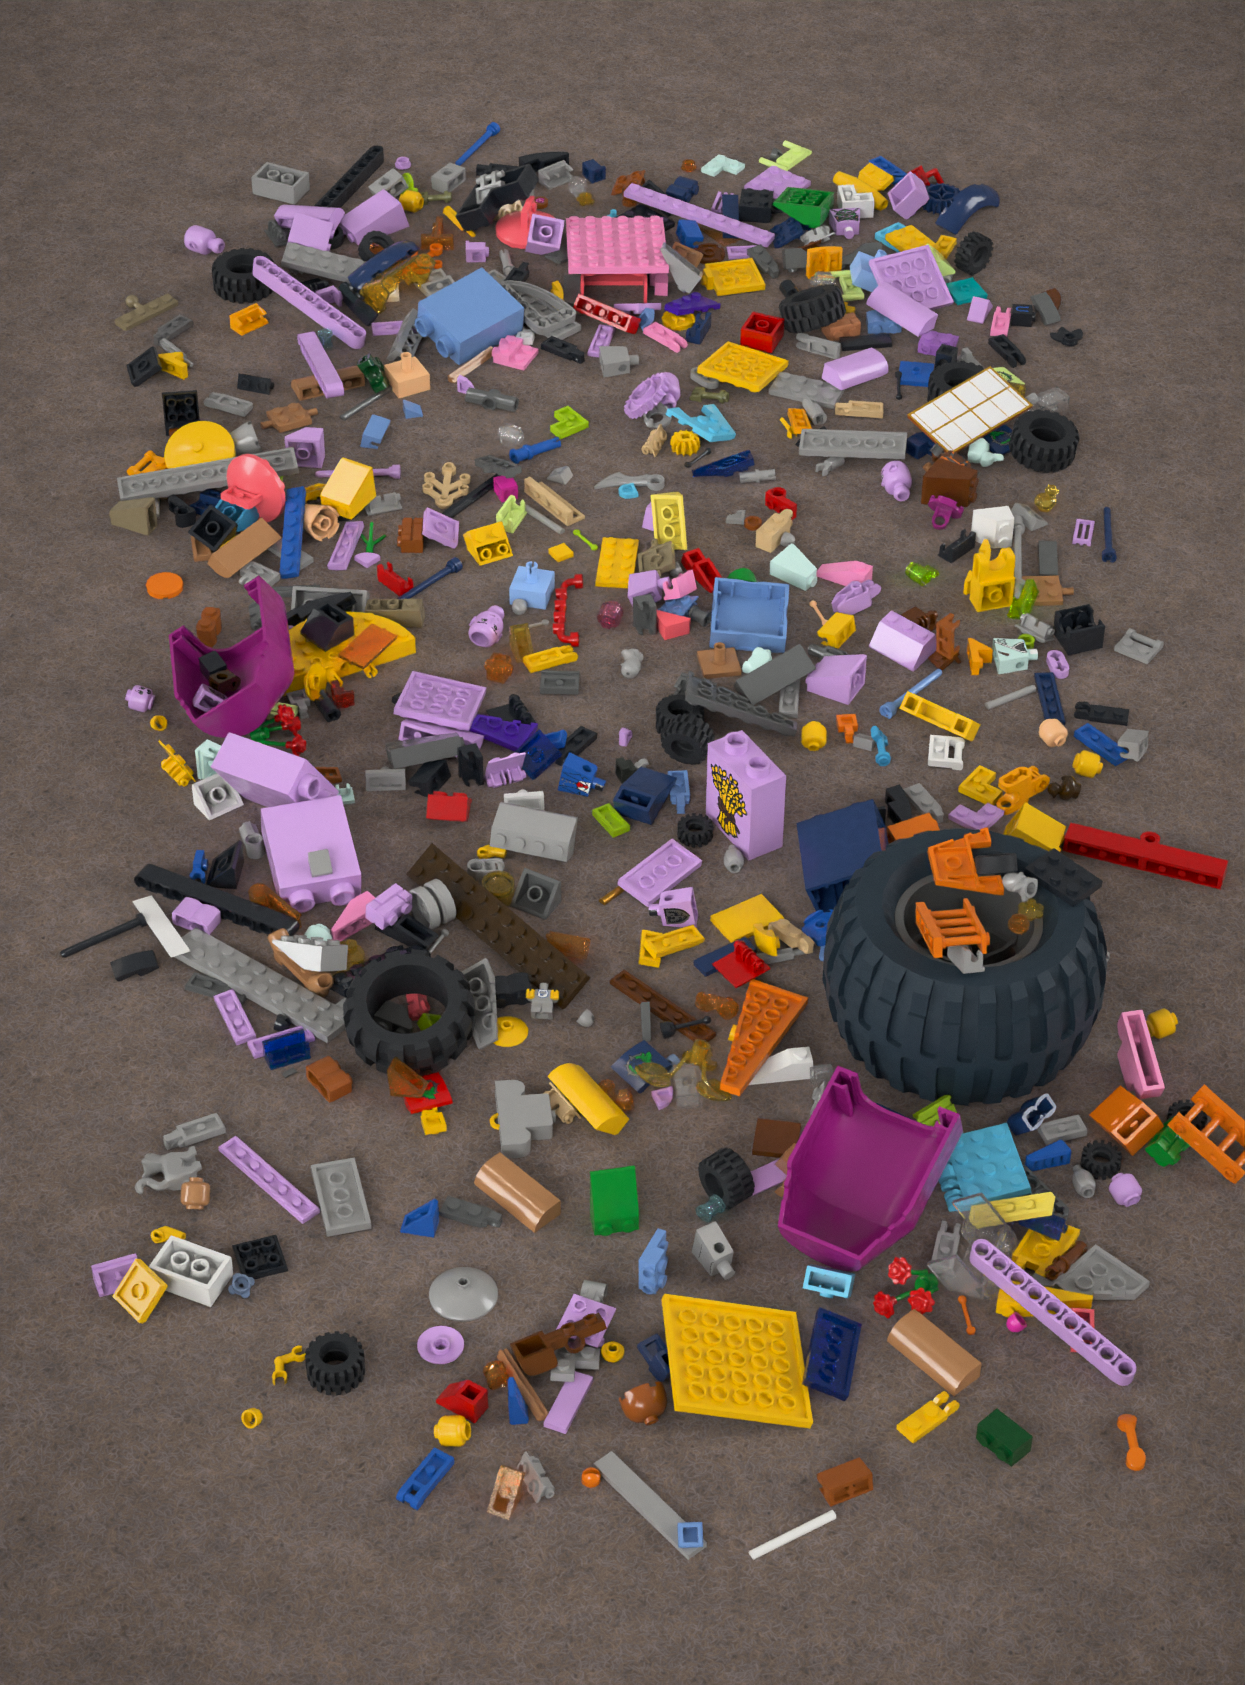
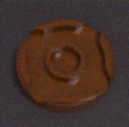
M703 243L698 248H694V250L703 254L700 261L702 264L721 262L725 258L724 248H719L714 243Z

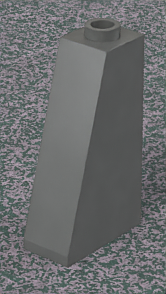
M457 732L385 743L388 762L393 769L458 756L457 747L465 746L463 737H460Z

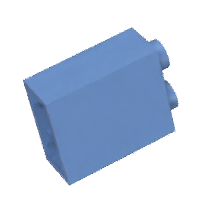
M480 268L419 301L418 318L415 319V327L422 337L429 336L435 342L441 356L444 358L450 357L460 365L471 360L489 346L495 347L499 344L501 338H506L507 335L514 336L517 332L523 331L524 307L488 272Z

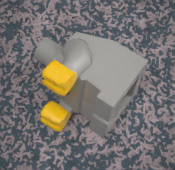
M540 983V989H531V991L527 989L526 998L532 1002L531 1018L553 1019V1003L558 1002L559 991L548 990L547 983Z

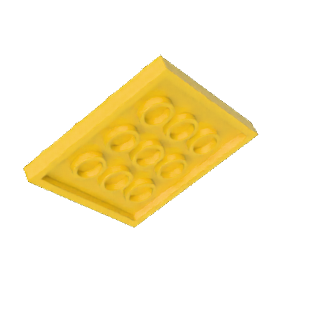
M728 341L698 366L697 373L718 379L720 382L733 384L735 387L749 389L751 392H760L780 372L788 367L789 360Z

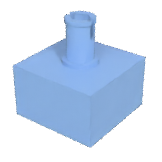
M879 249L875 257L859 251L850 265L852 285L873 292L878 287V284L868 262L870 259L886 256L887 253Z
M532 561L527 562L526 567L518 566L509 588L510 604L512 605L516 599H523L527 602V607L546 610L555 588V571L537 569L538 564L534 562V567H532Z

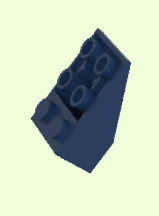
M640 767L620 786L613 799L615 810L621 816L652 825L677 777Z

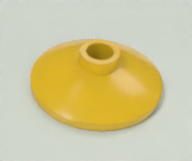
M319 663L311 664L304 678L305 692L311 701L320 697V690L326 689V672Z
M512 1016L497 1018L498 1040L493 1044L501 1047H512L522 1043L528 1036L527 1025L521 1019Z

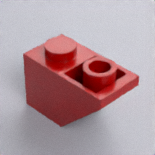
M464 1380L449 1384L436 1399V1403L476 1423L488 1409V1390L470 1380Z

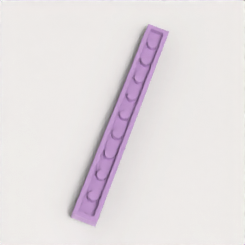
M631 183L624 191V197L688 220H696L699 224L726 232L758 245L761 244L764 247H768L775 237L774 233L720 215L637 184Z

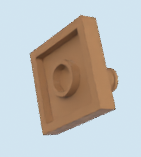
M718 642L714 644V649L697 651L703 678L711 679L741 675V668L734 647L725 648L724 643Z

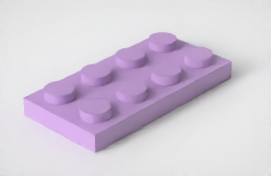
M671 839L619 878L618 885L649 907V904H653L660 898L662 892L670 891L701 867L702 860L674 839Z

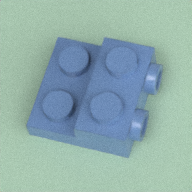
M659 1228L639 1258V1289H642L646 1294H656L659 1288H664L667 1281L665 1269L668 1263V1256H666L668 1241H666V1231Z

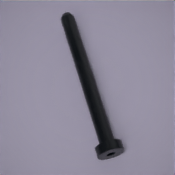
M142 913L136 914L135 919L63 949L60 955L62 958H66L139 925L143 928L147 926L146 919Z

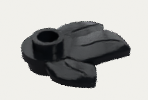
M1061 327L1057 333H1050V337L1065 346H1075L1078 340L1083 338V332L1081 329L1070 332Z

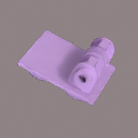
M513 753L505 758L497 757L490 760L484 775L487 786L495 788L503 784L506 785V778L510 784L512 781L513 783L523 781V778H526V773L524 770L521 771L526 753Z
M573 1294L557 1329H560L566 1323L577 1322L587 1314H596L598 1312L608 1328L616 1308ZM606 1330L584 1338L585 1344L595 1348L602 1347L605 1343L603 1336ZM572 1336L570 1339L575 1340L577 1336Z

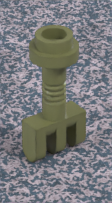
M448 190L444 191V194L429 195L428 191L419 192L424 198V205H428L430 201L445 200V203L452 201V192H448Z
M695 387L689 400L701 402L703 398L715 399L724 404V402L729 401V392L721 390L720 393L706 392L705 387Z

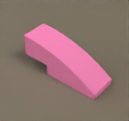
M667 273L650 274L649 286H655L654 295L668 296Z

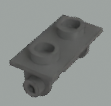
M252 602L248 607L251 617L250 623L251 628L257 631L262 627L260 605Z

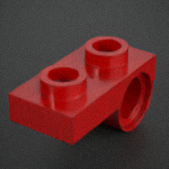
M775 487L766 491L765 505L769 509H773L778 513H781L784 509H791L793 511L791 520L796 518L797 504L786 498V490L784 488Z

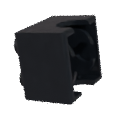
M1090 604L1055 611L1054 635L1068 655L1103 648L1105 625L1100 619L1098 620V625L1095 624L1093 618L1094 610Z

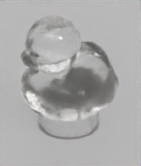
M572 176L568 183V190L575 197L586 194V180L579 176Z

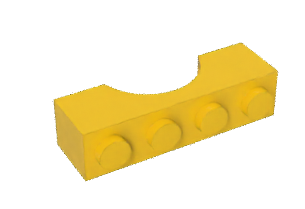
M907 691L899 708L971 742L974 740L981 725Z

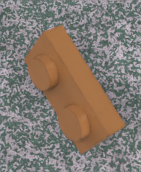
M675 242L672 247L696 268L698 267L703 257L701 252L678 242Z

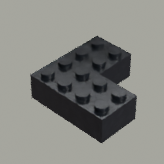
M530 164L504 171L505 176L501 177L500 180L504 181L505 185L492 188L481 205L477 204L476 188L480 187V184L476 183L455 216L465 232L475 231L483 226H490L503 205H511L516 201H524L530 197V193L536 187L539 180Z

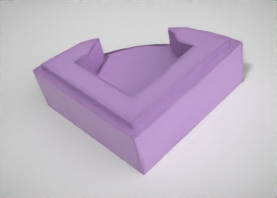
M459 375L457 378V390L466 394L469 387L474 388V386L466 377Z
M368 552L360 553L354 556V560L368 568L380 561V555Z
M621 728L619 731V745L626 747L633 736L632 731L628 728Z
M672 1086L651 1091V1095L659 1110L671 1103V1099H673Z

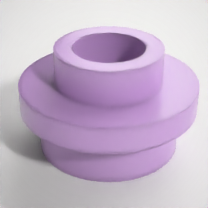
M399 157L395 162V167L401 170L411 167V162L407 157Z

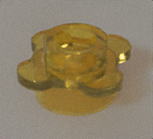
M588 192L580 193L579 197L576 198V201H579L581 206L595 203L592 195Z

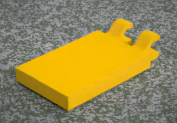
M1047 1216L1035 1218L1012 1254L1011 1260L1023 1270L1027 1267L1046 1278V1273L1048 1272H1045V1269L1052 1264L1055 1257L1061 1256L1072 1247L1080 1235V1229Z

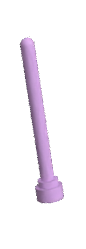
M392 465L389 469H373V476L393 477V479H400V465ZM334 470L316 471L315 476L318 478L331 477Z

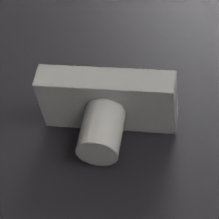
M385 766L380 770H365L366 791L406 790L405 769H390Z

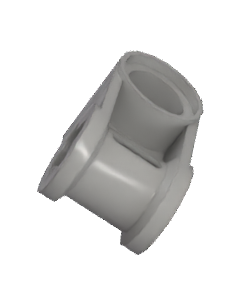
M475 858L467 863V873L480 884H484L494 873L497 874V877L506 878V874L503 871L505 864L500 858ZM491 879L486 884L504 883L506 879Z

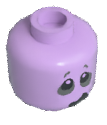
M135 685L132 690L128 689L125 700L128 701V707L140 712H146L148 709L151 710L155 699L151 689L140 685Z

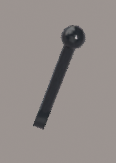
M897 371L895 372V377L897 378L896 399L901 400L900 378L902 373Z
M706 448L705 452L692 461L685 462L684 466L687 468L691 467L693 463L705 455L711 454V449Z

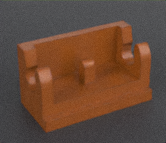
M949 613L936 623V652L950 660L960 650L959 645L954 648V630L960 626V620L952 623L954 619V614Z
M860 1457L817 1474V1479L823 1486L819 1490L830 1507L873 1490L872 1472Z

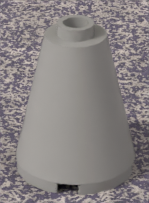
M247 421L229 433L235 445V457L242 454L262 453L251 421Z

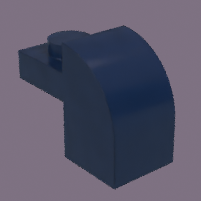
M924 432L916 433L907 438L906 453L916 459H920L926 454L932 456L930 450L935 443Z
M658 1333L638 1343L637 1349L648 1363V1370L660 1382L670 1378L667 1346Z

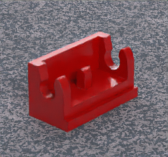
M387 562V569H384L382 564L377 565L378 581L399 597L414 588L413 580L408 577L407 582L396 574L390 562Z

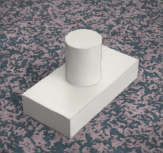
M521 789L517 793L504 794V803L544 810L543 791L527 792Z

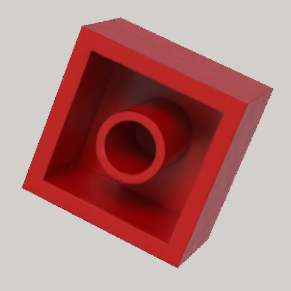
M752 312L741 328L740 345L772 353L784 336V319Z

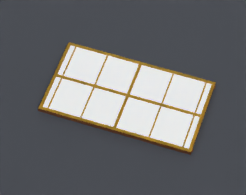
M989 366L907 414V417L934 443L942 447L945 453L950 450L957 453L1031 409L1033 405Z

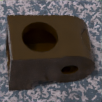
M223 670L209 676V687L224 695L225 692L235 691L241 683L240 677L230 670Z

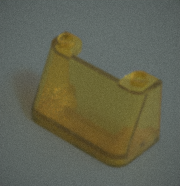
M425 253L401 260L365 283L360 293L365 297L366 302L378 314H381L386 310L385 304L389 295L396 290L398 283L404 280L408 286L416 283L421 288V284L427 283L436 262Z

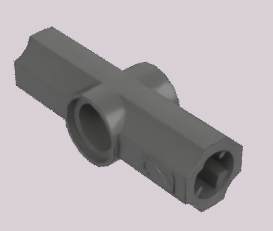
M469 387L466 391L465 401L480 404L484 409L488 408L494 411L498 408L516 412L518 409L519 399L517 397L503 395L497 389L484 391Z

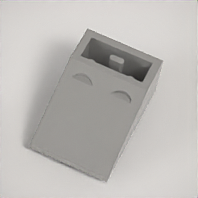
M282 935L281 939L272 940L275 946L304 970L326 972L346 970L348 945L340 944V940L327 939V941H324L321 937H311L310 940L306 935Z

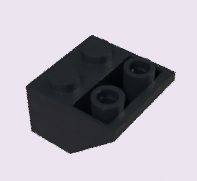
M327 600L312 610L300 634L326 652L354 636L353 617Z

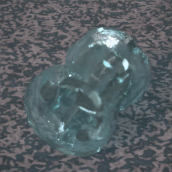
M321 329L318 331L317 334L324 350L333 348V343L331 342L332 330Z
M714 1194L709 1197V1201L697 1206L695 1211L700 1219L708 1223L712 1220L713 1216L725 1211V1204L719 1196Z

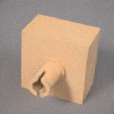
M403 352L400 355V361L384 365L385 376L392 387V391L398 398L430 390V374L416 357H412L411 353Z

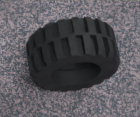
M254 248L232 249L229 252H224L212 264L214 291L222 299L229 300L232 303L238 302L239 304L244 302L253 303L255 300L258 302L262 298H267L269 294H272L273 290L253 276V261L257 256H264L274 263L273 259L267 253H263L261 250H254Z
M834 284L820 285L802 290L786 297L779 304V311L784 319L785 330L789 333H803L826 327L840 320L846 313L840 288Z
M951 361V363H944L936 367L929 377L927 401L935 399L984 370L983 366H977L972 362Z
M1038 409L1034 412L1028 411L1016 419L1009 442V449L1014 459H1017V462L1021 465L1023 464L1025 468L1034 469L1036 472L1055 473L1059 469L1064 470L1072 464L1080 436L1074 423L1071 420L1069 421L1066 416H1061L1057 412H1050V410L1041 411Z

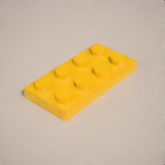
M603 537L595 586L628 588L629 574L635 573L639 547L638 539Z

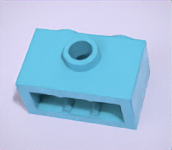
M810 1264L807 1265L803 1288L820 1292V1296L833 1298L834 1295L849 1298L852 1294L855 1274Z

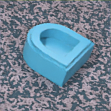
M634 483L624 484L618 489V494L622 498L638 497V491Z

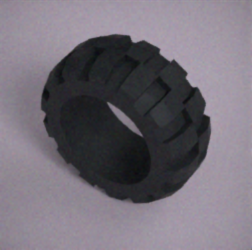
M412 949L411 954L400 955V950L385 954V959L380 962L374 959L361 970L362 978L356 976L346 992L347 999L343 1004V1018L349 1043L355 1047L356 1054L366 1064L372 1066L376 1063V1069L379 1072L394 1076L395 1072H403L405 1078L421 1077L420 1072L431 1070L433 1074L446 1068L448 1065L447 1060L449 1058L457 1059L468 1046L467 1040L472 1037L476 1023L475 1006L469 982L458 969L454 970V964L439 955L431 958L427 951ZM405 994L430 996L438 1000L446 1008L442 1017L431 1027L410 1034L388 1031L373 1020L374 1014L387 1000Z

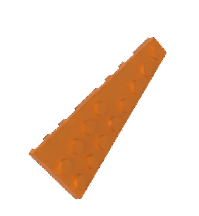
M755 979L749 982L726 1068L721 1079L720 1090L741 1096L808 1005V997Z

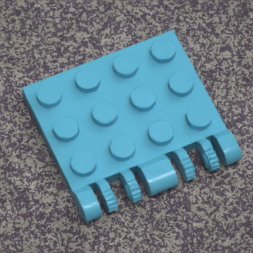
M1007 1123L963 1133L939 1179L942 1191H947L944 1194V1198L950 1212L971 1209L972 1204L1014 1198L1031 1193L1029 1181Z

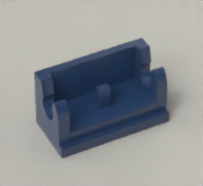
M698 312L693 327L688 328L686 331L685 340L687 342L699 345L702 343L711 328L710 312L706 313L705 320L701 319V313Z

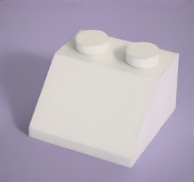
M1009 506L973 510L971 531L976 533V542L982 544L984 539H988L991 548L1012 546L1014 517Z

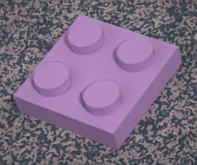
M427 507L423 516L422 535L440 542L444 546L455 549L458 545L459 521Z

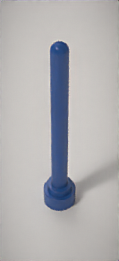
M491 122L487 126L486 132L455 164L462 165L490 136L497 135L500 132L499 125Z

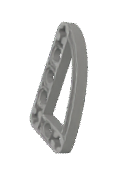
M514 280L498 282L525 308L523 322L536 334H548L576 320L574 308L558 296L541 287ZM517 292L535 296L549 303L558 311L543 317Z

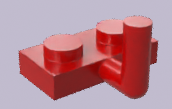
M921 165L911 170L913 174L924 182L925 186H930L928 178L934 176L938 184L944 183L937 168H933L925 173Z

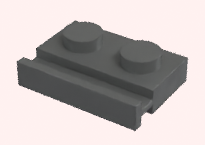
M541 670L540 694L579 695L580 671Z

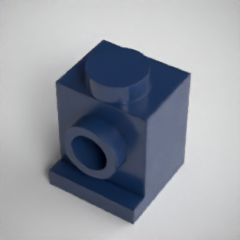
M594 159L582 162V175L591 183L606 179V167L601 166Z

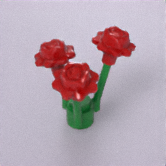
M280 704L278 705V714L274 715V718L263 722L257 729L250 732L251 740L264 745L283 746L291 749L293 755L299 756L306 751L307 744L302 739V736L297 734V731L301 730V721L299 716L294 717V711L290 706ZM273 722H283L279 726L271 728L264 727ZM281 729L283 731L289 730L295 736L292 741L287 742L265 741L270 736L269 732Z
M895 1257L893 1262L888 1265V1277L893 1280L895 1285L899 1283L904 1285L911 1275L920 1276L915 1281V1288L896 1297H890L889 1294L879 1291L878 1294L874 1295L875 1301L873 1305L875 1312L889 1319L895 1313L893 1307L897 1304V1301L910 1296L908 1302L911 1304L912 1310L915 1309L922 1315L925 1312H932V1306L935 1304V1301L931 1295L939 1290L937 1287V1277L932 1273H928L927 1269H911L912 1266L907 1263L905 1257Z

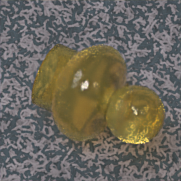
M1048 485L1045 488V493L1037 494L1034 498V504L1038 510L1050 512L1057 503L1055 495L1059 494V490L1055 485Z

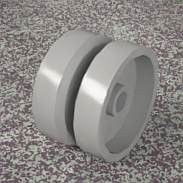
M433 879L425 883L423 887L419 886L409 891L413 897L411 910L413 918L429 929L433 930L439 927L440 923L445 924L455 919L456 907L447 887L440 880Z

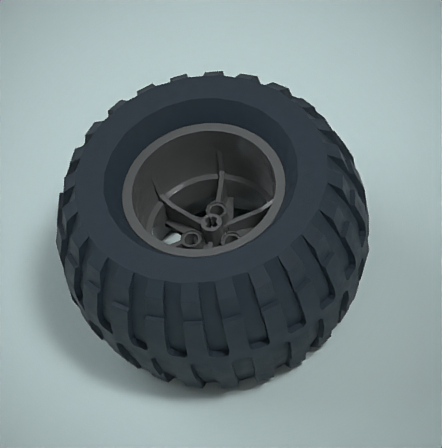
M952 828L925 831L914 834L910 838L898 839L888 844L886 850L874 852L865 860L863 868L855 870L849 885L845 886L837 905L834 907L827 924L822 980L833 1022L838 1024L840 1037L847 1042L848 1050L854 1059L864 1061L865 1069L875 1078H884L890 1081L891 1087L902 1093L912 1092L918 1094L919 1098L932 1102L944 1095H950V1101L955 1105L969 1106V1103L982 1102L983 1104L1001 1103L1002 1098L1025 1096L1031 1094L1033 1086H1044L1053 1081L1058 1070H1064L1083 1047L1102 1008L1107 972V946L1100 920L1097 917L1094 903L1090 901V896L1072 907L1039 884L1036 894L1027 902H1022L1021 896L1018 893H1012L1005 889L1004 895L1000 896L935 885L928 857V847L951 839L954 841L959 840L968 833L973 835L980 832L979 829ZM990 830L991 847L971 849L974 863L975 857L980 855L1015 853L1018 869L1015 873L1023 872V874L1025 867L1049 852L1041 847L1025 842L1024 839L1003 835ZM1006 873L978 874V877L1001 875V879H1003ZM968 898L971 906L975 907V913L986 932H989L990 936L987 954H983L984 972L963 974L947 957L948 947L942 949V958H933L916 924V902H925L927 908L931 909V911L963 909V899ZM968 945V948L977 957V951L980 950L978 945Z

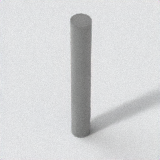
M525 505V511L558 534L565 532L564 528L529 505Z
M1030 685L986 702L985 707L989 710L1036 692L1035 685Z

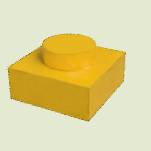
M704 268L701 284L702 286L705 285L707 290L714 289V276L710 268Z

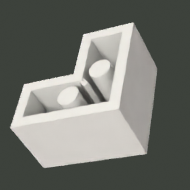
M838 185L837 204L839 209L860 208V218H873L874 198L872 192L856 193L854 185Z

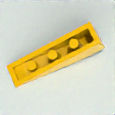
M1012 1281L1016 1285L1021 1284L1020 1282ZM1045 1287L1070 1309H1091L1093 1295ZM1001 1288L999 1289L996 1313L1002 1314L1005 1317H1009L1014 1312L1019 1313L1022 1317L1033 1316ZM1030 1295V1298L1032 1299H1039L1034 1295ZM1047 1310L1050 1314H1057L1053 1310Z

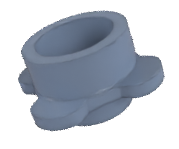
M236 1273L233 1275L232 1285L228 1287V1291L232 1295L238 1294L242 1298H248L250 1296V1288L255 1284V1281L252 1277Z

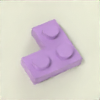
M661 303L614 304V308L631 314V311H633V314H641L645 308L661 310Z
M987 802L978 812H974L960 804L949 814L948 819L967 829L980 830L986 827L989 829L1004 815V810Z

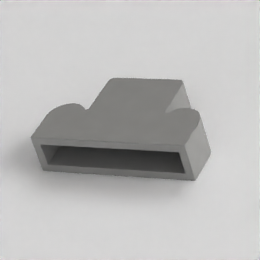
M519 1080L495 1081V1100L498 1124L500 1125L501 1153L508 1159L525 1157L531 1152V1140H544L553 1137V1123H556L555 1110H551L549 1094L525 1095V1085Z

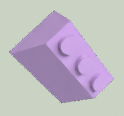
M891 610L879 622L869 647L907 669L915 671L936 651V634Z

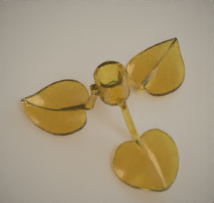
M696 1039L692 1049L682 1054V1060L670 1073L663 1066L656 1063L635 1065L637 1074L645 1082L653 1086L666 1087L671 1084L670 1078L676 1074L684 1063H687L702 1070V1081L696 1084V1089L700 1095L713 1101H729L732 1099L730 1093L720 1090V1081L716 1079L707 1080L706 1071L715 1070L717 1062L711 1060L713 1056L710 1050L711 1045L705 1040Z

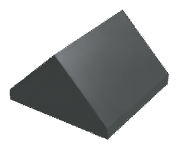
M524 867L510 906L546 920L561 902V881Z

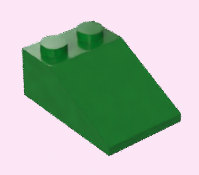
M635 1166L590 1171V1219L595 1236H608L617 1232L630 1233L634 1230H639Z

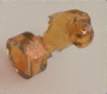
M699 992L696 995L695 1006L701 1011L709 1012L716 1009L717 1013L725 1020L732 1019L738 1013V1003L731 997H721L715 994H706L705 992Z
M604 1079L599 1082L598 1085L618 1107L624 1111L634 1109V1099L629 1088L619 1090L616 1095L613 1081Z

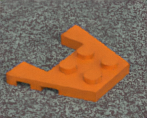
M988 827L980 829V832L973 835L972 833L965 834L964 838L954 841L951 839L928 847V857L935 885L1000 896L1004 895L1001 875L978 877L971 849L991 847L992 841Z

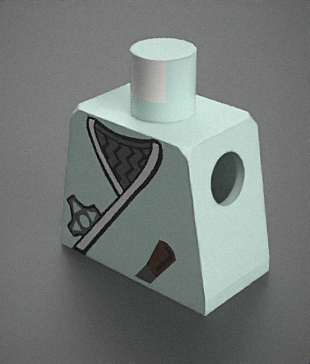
M993 638L992 650L998 674L1026 670L1028 668V660L1038 659L1037 649H1027L1022 639Z

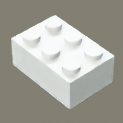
M172 1235L149 1265V1268L168 1285L165 1291L209 1307L214 1304L233 1276L232 1258L230 1256Z

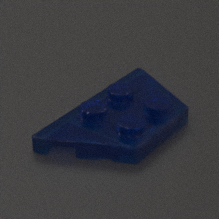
M746 450L692 470L693 477H730L734 475V472L746 471L748 467L755 464L750 450Z

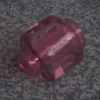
M616 601L604 602L597 614V620L603 628L618 627L624 611Z

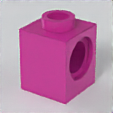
M505 476L494 477V492L501 503L506 502L510 495H514L518 499V485L513 478H505Z

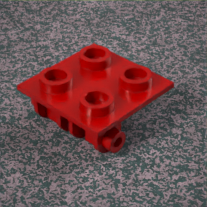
M740 940L735 941L734 952L712 963L735 988L770 970V967L744 941Z

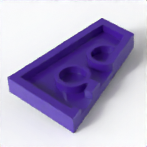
M692 292L689 295L666 303L664 310L680 316L694 314V310L708 312V308L717 310L721 304L701 296L698 292Z
M478 714L474 718L469 731L483 735L484 739L520 753L538 729V723L531 722V725L522 724L519 720L508 722L502 721L499 717Z

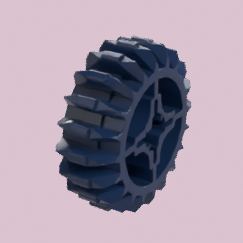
M943 183L930 184V186H925L930 199L921 207H923V210H927L928 213L932 211L933 215L936 213L940 215L945 207H949L953 203V198L961 191H959V188H955L954 185L950 186Z

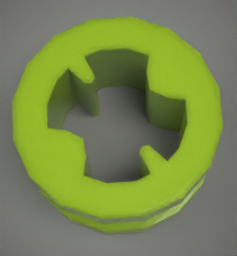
M1022 634L1018 637V639L1024 640L1027 649L1034 648L1035 638L1032 635Z

